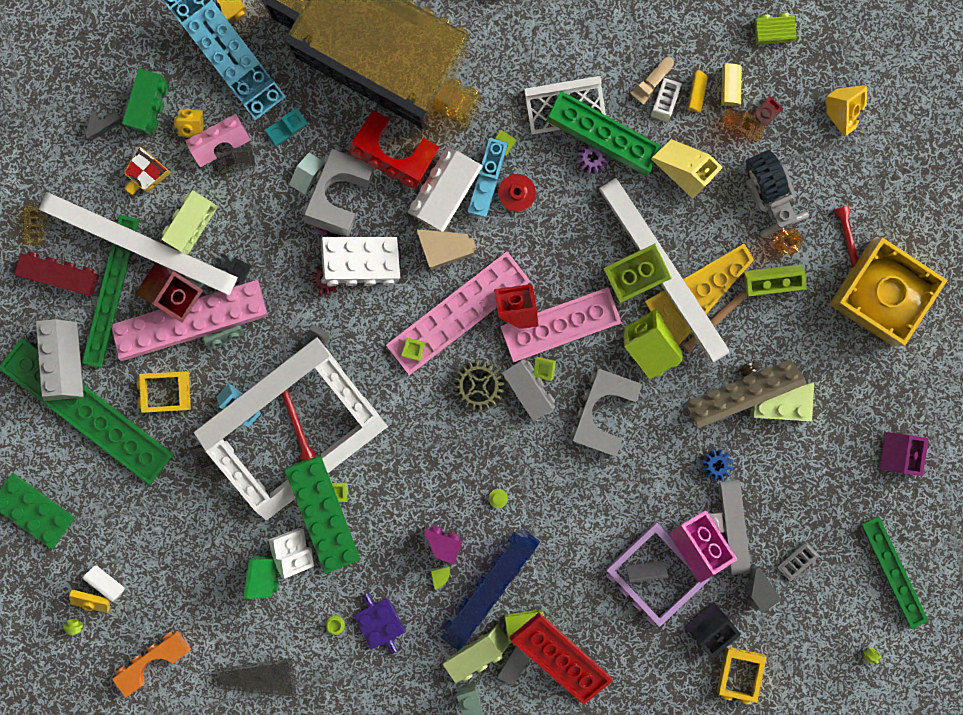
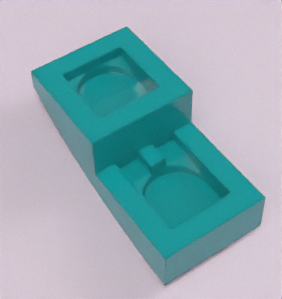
M296 108L281 117L280 121L265 129L264 132L274 147H277L304 128L308 123Z

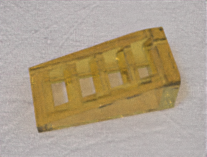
M26 204L23 206L25 244H45V212L39 210L41 204ZM30 211H39V214H30ZM30 219H39V222H30ZM30 227H39V230H30ZM30 234H39L40 238H30Z

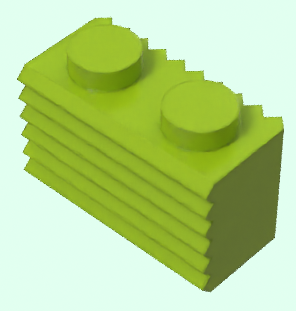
M789 13L778 14V17H770L769 14L760 15L754 21L756 45L794 42L797 38L795 16H789Z

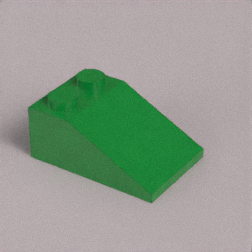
M256 554L249 559L244 599L268 598L278 592L279 581H276L277 573H280L273 556Z

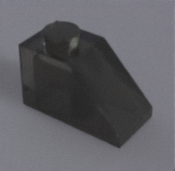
M251 147L230 149L217 155V159L211 161L215 177L256 166Z

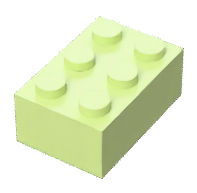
M193 190L184 197L182 208L175 211L172 217L174 220L170 226L167 225L162 232L163 238L161 239L187 255L218 208L217 205Z

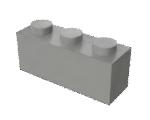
M523 359L502 374L534 422L555 408V400L550 393L547 394L543 387L545 385L539 377H535L532 364Z

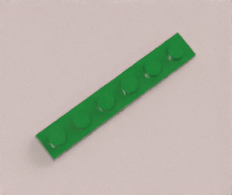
M880 516L861 523L863 531L909 628L913 629L928 622L929 620Z

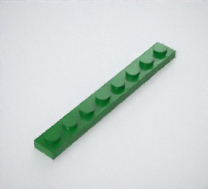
M119 215L117 224L137 232L140 220ZM112 243L82 361L83 364L102 368L112 325L114 324L132 251L115 243Z

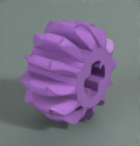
M587 144V149L584 146L580 147L583 153L577 152L576 156L582 159L577 160L576 163H583L580 168L581 171L587 167V174H590L591 169H593L596 175L598 174L597 167L601 171L605 169L602 164H608V160L603 159L608 156L607 154L602 153ZM591 154H594L597 160L591 163L589 162L590 158L588 159L587 156L590 157Z

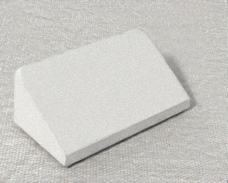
M94 566L83 577L86 582L110 601L117 600L125 590L121 584L98 566Z

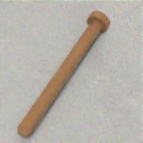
M741 291L710 320L714 327L747 297L746 291ZM693 336L689 341H683L680 345L690 354L693 351L692 347L698 341Z

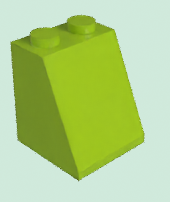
M657 309L624 327V347L649 379L661 376L664 371L671 367H677L682 362V351Z

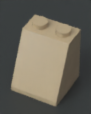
M430 230L417 231L430 270L474 256L473 251L476 250L473 237L469 238L468 234Z

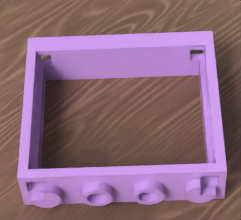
M654 522L605 569L608 572L606 576L613 583L617 581L621 585L619 590L626 597L630 595L635 600L632 604L639 611L643 609L648 614L646 619L652 625L656 623L660 627L703 587L710 578L702 583L697 581L658 617L615 571L654 533L691 570L671 537L657 522Z

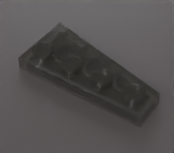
M292 658L215 669L218 689L297 697Z

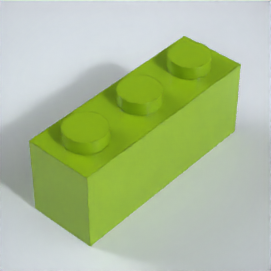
M801 264L744 271L745 290L748 296L806 290V275Z

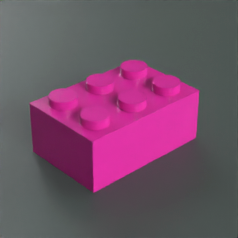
M706 510L668 533L700 583L738 560Z

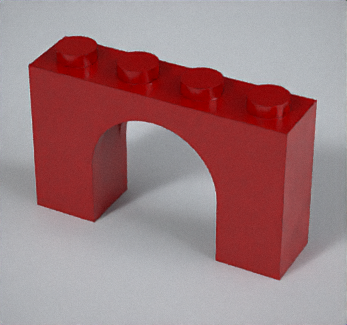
M372 110L351 142L348 153L354 158L368 163L372 168L384 172L388 177L402 182L406 187L416 190L435 160L440 147L423 138L411 156L404 159H394L387 156L381 150L378 141L387 129L389 118Z

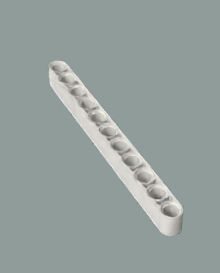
M614 178L600 187L599 190L638 251L656 243L672 276V279L660 285L710 361L714 363L727 355L729 349L619 181Z
M46 192L39 207V210L228 295L231 294L237 277L51 193Z

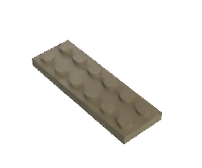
M788 360L754 375L747 376L737 382L729 383L720 389L712 390L700 397H695L685 402V405L696 425L700 428L804 386L806 381L792 360Z

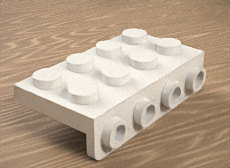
M397 237L321 238L323 267L321 282L327 283V286H337L339 283H346V286H355L357 283H364L365 286L383 283V285L389 286L394 285V282L400 279Z

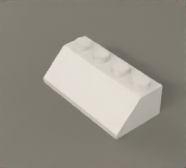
M446 147L441 153L437 164L431 170L425 184L422 185L416 199L411 203L408 213L424 224L444 232L481 170L482 165L457 150Z

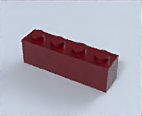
M30 251L27 252V255L20 253L15 276L89 296L94 295L99 274L94 273V269L83 266L82 270L75 268L76 264L66 261L64 265L57 263L58 259L48 256L44 260L38 258L39 254Z

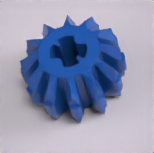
M712 449V456L705 453L704 456L708 460H701L702 464H706V467H702L701 471L708 470L705 477L709 478L712 475V481H716L717 476L720 481H723V474L727 477L730 476L727 469H734V467L728 466L729 463L733 462V459H727L729 456L728 452L722 456V449L718 450L717 455L715 450ZM720 460L719 463L722 464L721 468L718 467L717 470H715L716 467H713V463H717V461Z

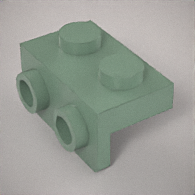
M237 325L203 336V341L208 349H215L227 341L238 340L240 336L244 335L241 325Z

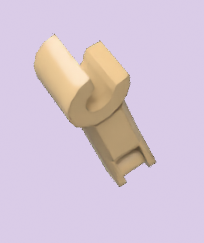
M666 57L631 94L644 105L652 95L653 89L671 70L674 60Z

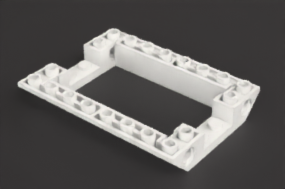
M318 337L194 431L207 454L250 506L265 520L271 518L295 499L289 481L286 480L272 491L269 496L263 484L252 476L234 454V449L223 438L308 372L316 368L359 422L358 426L321 453L328 473L388 427L368 400L363 397L347 377L341 366Z

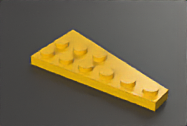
M742 244L683 280L705 314H707L754 259L746 245ZM662 291L645 301L650 312L655 309L658 310L679 346L691 333V330L666 292Z

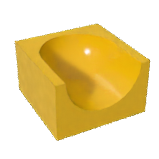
M882 237L869 242L829 305L891 346H905L948 280Z

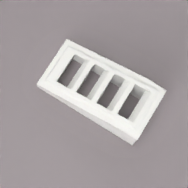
M663 78L651 117L669 122L682 83ZM667 86L675 89V92L664 89V87ZM662 93L673 97V99L662 96ZM662 101V102H665V103H668V104H671V105H670V106H667V105L661 104V103H659V102Z

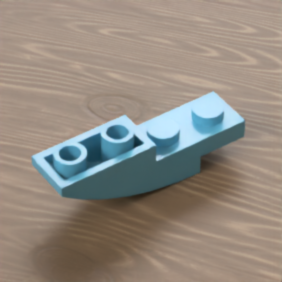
M489 138L481 164L482 168L479 171L468 209L469 214L482 218L487 217L508 143Z

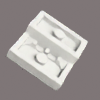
M297 528L269 539L272 556L282 578L285 579L314 567L312 549L306 547L304 529Z

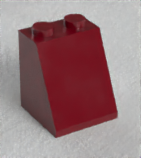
M155 262L135 295L183 323L203 290L175 271Z

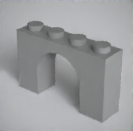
M332 149L330 154H326L323 166L325 167L323 171L318 172L316 178L317 186L316 188L312 187L309 198H311L310 203L305 204L302 214L305 215L304 222L349 237L355 222V213L332 205L327 200L325 191L331 184L339 181H347L368 189L375 169L360 159Z
M597 369V372H592L589 381L592 382L590 390L586 389L583 400L586 401L584 408H579L576 417L579 419L577 426L573 425L570 436L573 437L572 441L616 457L623 439L601 431L594 424L592 418L593 406L598 399L606 395H615L636 402L642 384L605 370Z

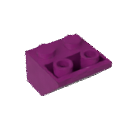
M885 432L879 470L923 476L929 438Z
M432 524L431 527L427 526L424 534L435 558L454 565L463 539H460L459 534L449 531V534L441 532L442 528Z

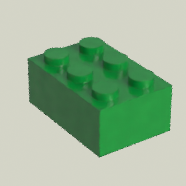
M138 68L122 122L128 129L152 136L153 132H156L158 128V121L156 120L164 107L162 100L169 91L168 81L161 74Z

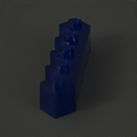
M521 528L518 533L513 532L507 540L509 545L501 555L497 554L491 562L493 564L491 570L485 577L480 576L475 583L477 588L468 599L465 597L458 606L461 608L459 613L452 621L448 619L442 629L445 631L441 638L458 651L467 643L472 633L482 623L489 610L496 604L505 592L506 587L514 580L526 560L531 557L540 543L537 538L525 529Z

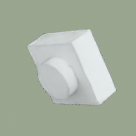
M724 513L709 514L720 533L726 532Z

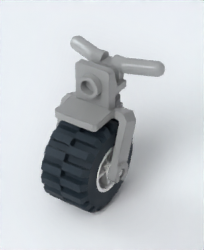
M766 150L746 160V170L749 177L746 182L753 194L757 207L764 212L771 210L773 214L772 219L776 221V224L760 232L762 238L783 229L787 225L790 226L809 217L807 211L795 215L789 202L795 199L796 193L789 178L788 169L785 164L781 165L772 151Z

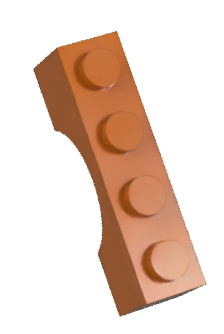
M178 631L174 634L169 632L162 637L163 642L157 645L154 643L146 649L148 652L142 657L139 654L131 660V666L126 668L124 665L115 672L117 676L112 680L125 698L145 684L144 669L148 662L155 659H164L173 664L191 650Z

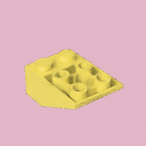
M672 139L651 158L692 199L723 168L709 154Z

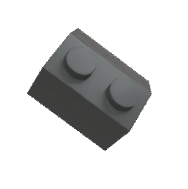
M752 564L745 591L748 596L746 601L752 609L764 613L780 602L781 598L761 569Z

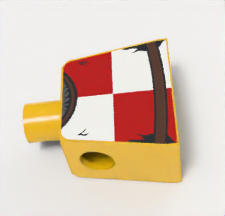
M139 147L124 172L131 179L124 189L132 195L140 187L144 191L149 192L171 172L143 148Z

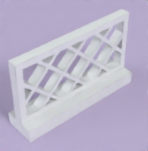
M601 76L524 89L531 134L561 130L552 125L553 127L546 128L550 124L549 122L545 124L543 129L535 130L534 121L538 116L545 121L547 120L540 112L545 105H548L550 108L553 107L547 102L552 96H558L560 91L568 95L576 92L581 96L579 101H582L583 98L593 104L591 108L595 106L601 110L602 114L606 115ZM597 88L598 98L595 102H592L586 97V94L590 89ZM538 98L544 103L538 112L531 108V99Z

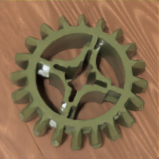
M479 360L475 361L476 366H472L471 361H469L468 365L470 368L467 369L464 365L461 366L465 372L462 374L460 371H457L461 378H454L455 382H459V386L455 385L453 389H459L460 391L455 393V396H462L458 402L467 401L464 405L465 408L469 406V403L472 404V411L475 410V405L479 406L480 412L482 411V405H485L486 409L489 410L488 403L491 402L493 406H496L493 399L501 400L497 393H504V390L499 389V386H504L505 383H499L498 379L503 378V375L497 377L496 373L499 372V369L497 368L493 372L491 369L494 364L492 363L489 365V368L485 367L487 362L485 360L482 366H479ZM479 369L485 370L489 374L482 379H478L471 371ZM467 375L472 382V387L464 393L463 381ZM472 378H474L476 381L479 380V382L480 380L484 381L485 379H487L482 386L486 394H484L483 391H479V389L478 391L475 390L471 393V391L475 387V383ZM493 378L495 390L491 396L486 390V384ZM479 392L487 400L475 402L470 400L469 397Z

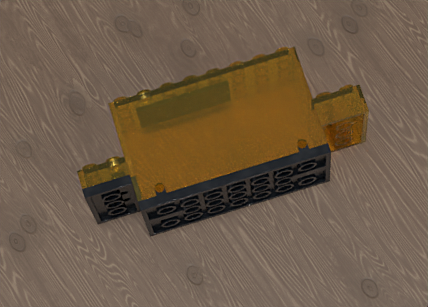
M262 0L271 19L291 29L285 39V43L294 58L425 131L437 111L471 129L481 111V96L479 91L472 87L465 88L462 86V82L456 79L458 72L470 53V35H468V31L460 26L455 28L450 25L451 22L444 17L439 19L433 15L434 12L426 7L421 9L416 6L417 3L413 0Z

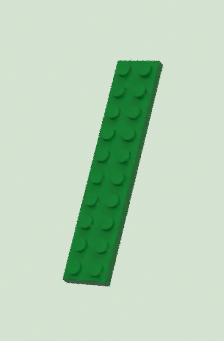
M21 338L1 363L0 370L149 485L154 482L175 455L84 384V398L44 401L41 391L38 349L25 338Z

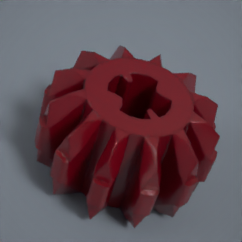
M316 266L315 268L318 273L311 272V275L316 277V279H311L310 283H317L313 289L317 290L320 288V295L326 289L328 296L331 294L330 289L335 293L338 292L334 286H327V284L321 282L323 270Z

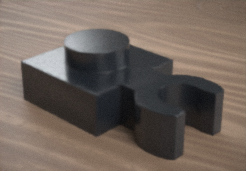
M221 254L220 256L225 259V263L223 265L216 263L215 265L220 269L227 268L226 273L237 277L238 281L244 283L252 266L235 257L231 262L228 256Z

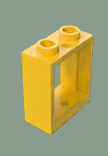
M189 372L139 374L140 378H137V389L140 390L138 408L141 409V413L191 410ZM178 377L180 406L148 407L147 379Z
M726 647L717 687V693L721 695V698L726 700L737 698L745 704L757 703L766 656L760 653ZM732 658L758 663L751 695L725 689Z

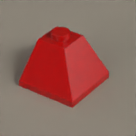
M532 284L494 289L498 317L518 329L539 327Z

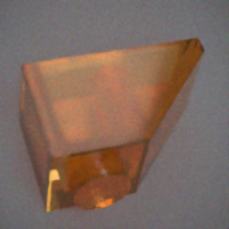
M728 108L721 127L727 131L756 142L761 141L766 127L746 111Z

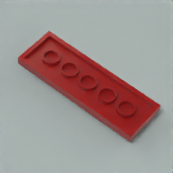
M540 612L510 636L512 643L583 705L613 681L608 673Z

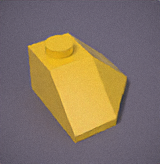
M867 86L838 88L827 96L825 101L827 115L842 135L847 136L856 129L859 120H856L860 110L864 111L867 104Z

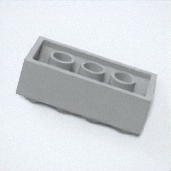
M57 319L36 321L43 400L84 398L77 322Z

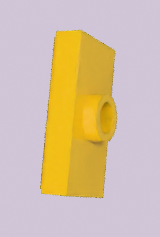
M71 590L69 595L71 605L82 607L87 611L109 612L110 602L108 598Z

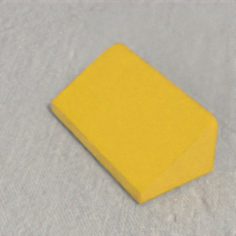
M700 70L695 71L687 106L688 111L698 113L702 111L708 76Z

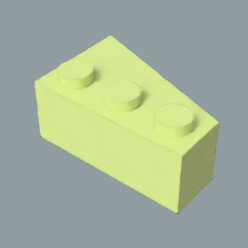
M497 624L486 635L482 634L478 637V640L470 645H466L450 656L443 663V666L455 683L461 680L465 682L473 676V672L478 671L480 673L488 667L487 664L491 661L496 663L502 659V654L510 643Z

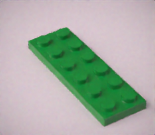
M562 91L558 94L546 120L550 124L645 176L649 175L653 167L654 161L651 158L661 147L659 144Z
M321 454L284 468L324 573L326 574L360 561V556Z

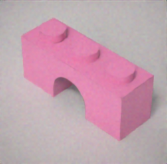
M234 114L205 131L186 140L190 153L198 165L202 167L217 159L214 148L218 144L227 142L235 149L251 139L237 114Z

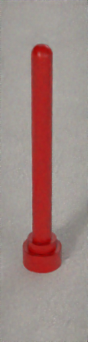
M848 205L834 209L835 217L837 216L838 220L841 221L851 265L854 268L858 262V257L848 221L849 213H851Z
M286 389L281 395L301 447V454L299 456L301 461L315 457L316 454L307 444L289 391Z

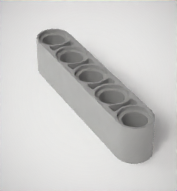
M740 481L719 482L726 528L725 539L738 559L729 565L730 575L751 573Z

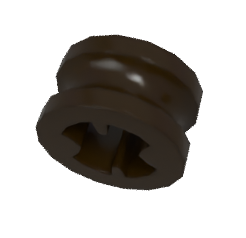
M754 361L739 368V371L743 372V377L758 370L754 366Z

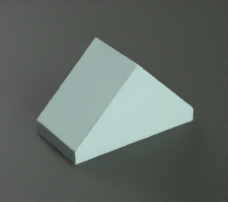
M308 153L297 165L289 185L306 195L315 181L318 172L323 168V161Z

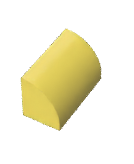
M725 63L722 67L721 106H741L742 66Z

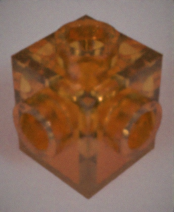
M786 227L776 233L778 237L773 239L775 242L773 244L774 248L779 254L782 253L783 256L788 253L790 256L800 250L799 246L804 244L801 234L794 228L789 230ZM784 239L789 240L788 246L783 241Z

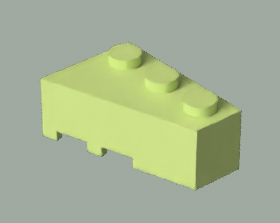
M808 383L752 406L750 417L812 421L814 383Z

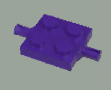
M369 592L362 595L361 597L366 607L353 616L370 649L372 650L379 645L386 644L391 654L397 652L398 650L393 640L406 631L389 597L379 602H373Z

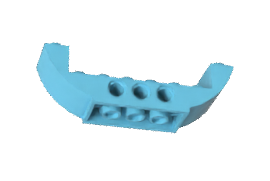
M163 0L255 120L286 97L213 0Z

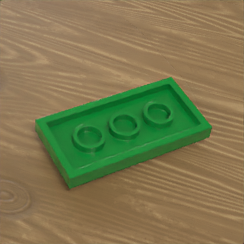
M15 473L10 475L0 489V512L50 549H54L76 518Z

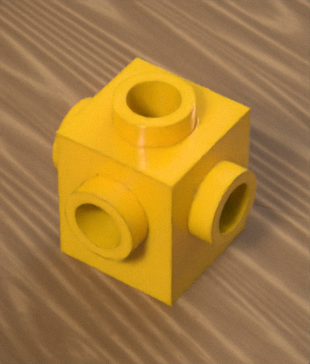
M179 110L178 117L174 118V127L178 129V136L190 138L203 132V110Z

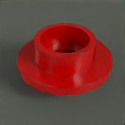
M509 175L504 178L499 186V200L508 210L514 212L524 211L535 200V185L526 175ZM519 189L521 194L515 195L514 190Z

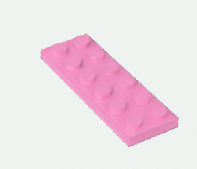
M609 287L538 312L539 327L518 329L509 323L500 327L512 360L516 362L621 324L622 322Z

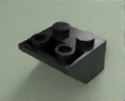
M714 601L684 626L711 659L742 635Z

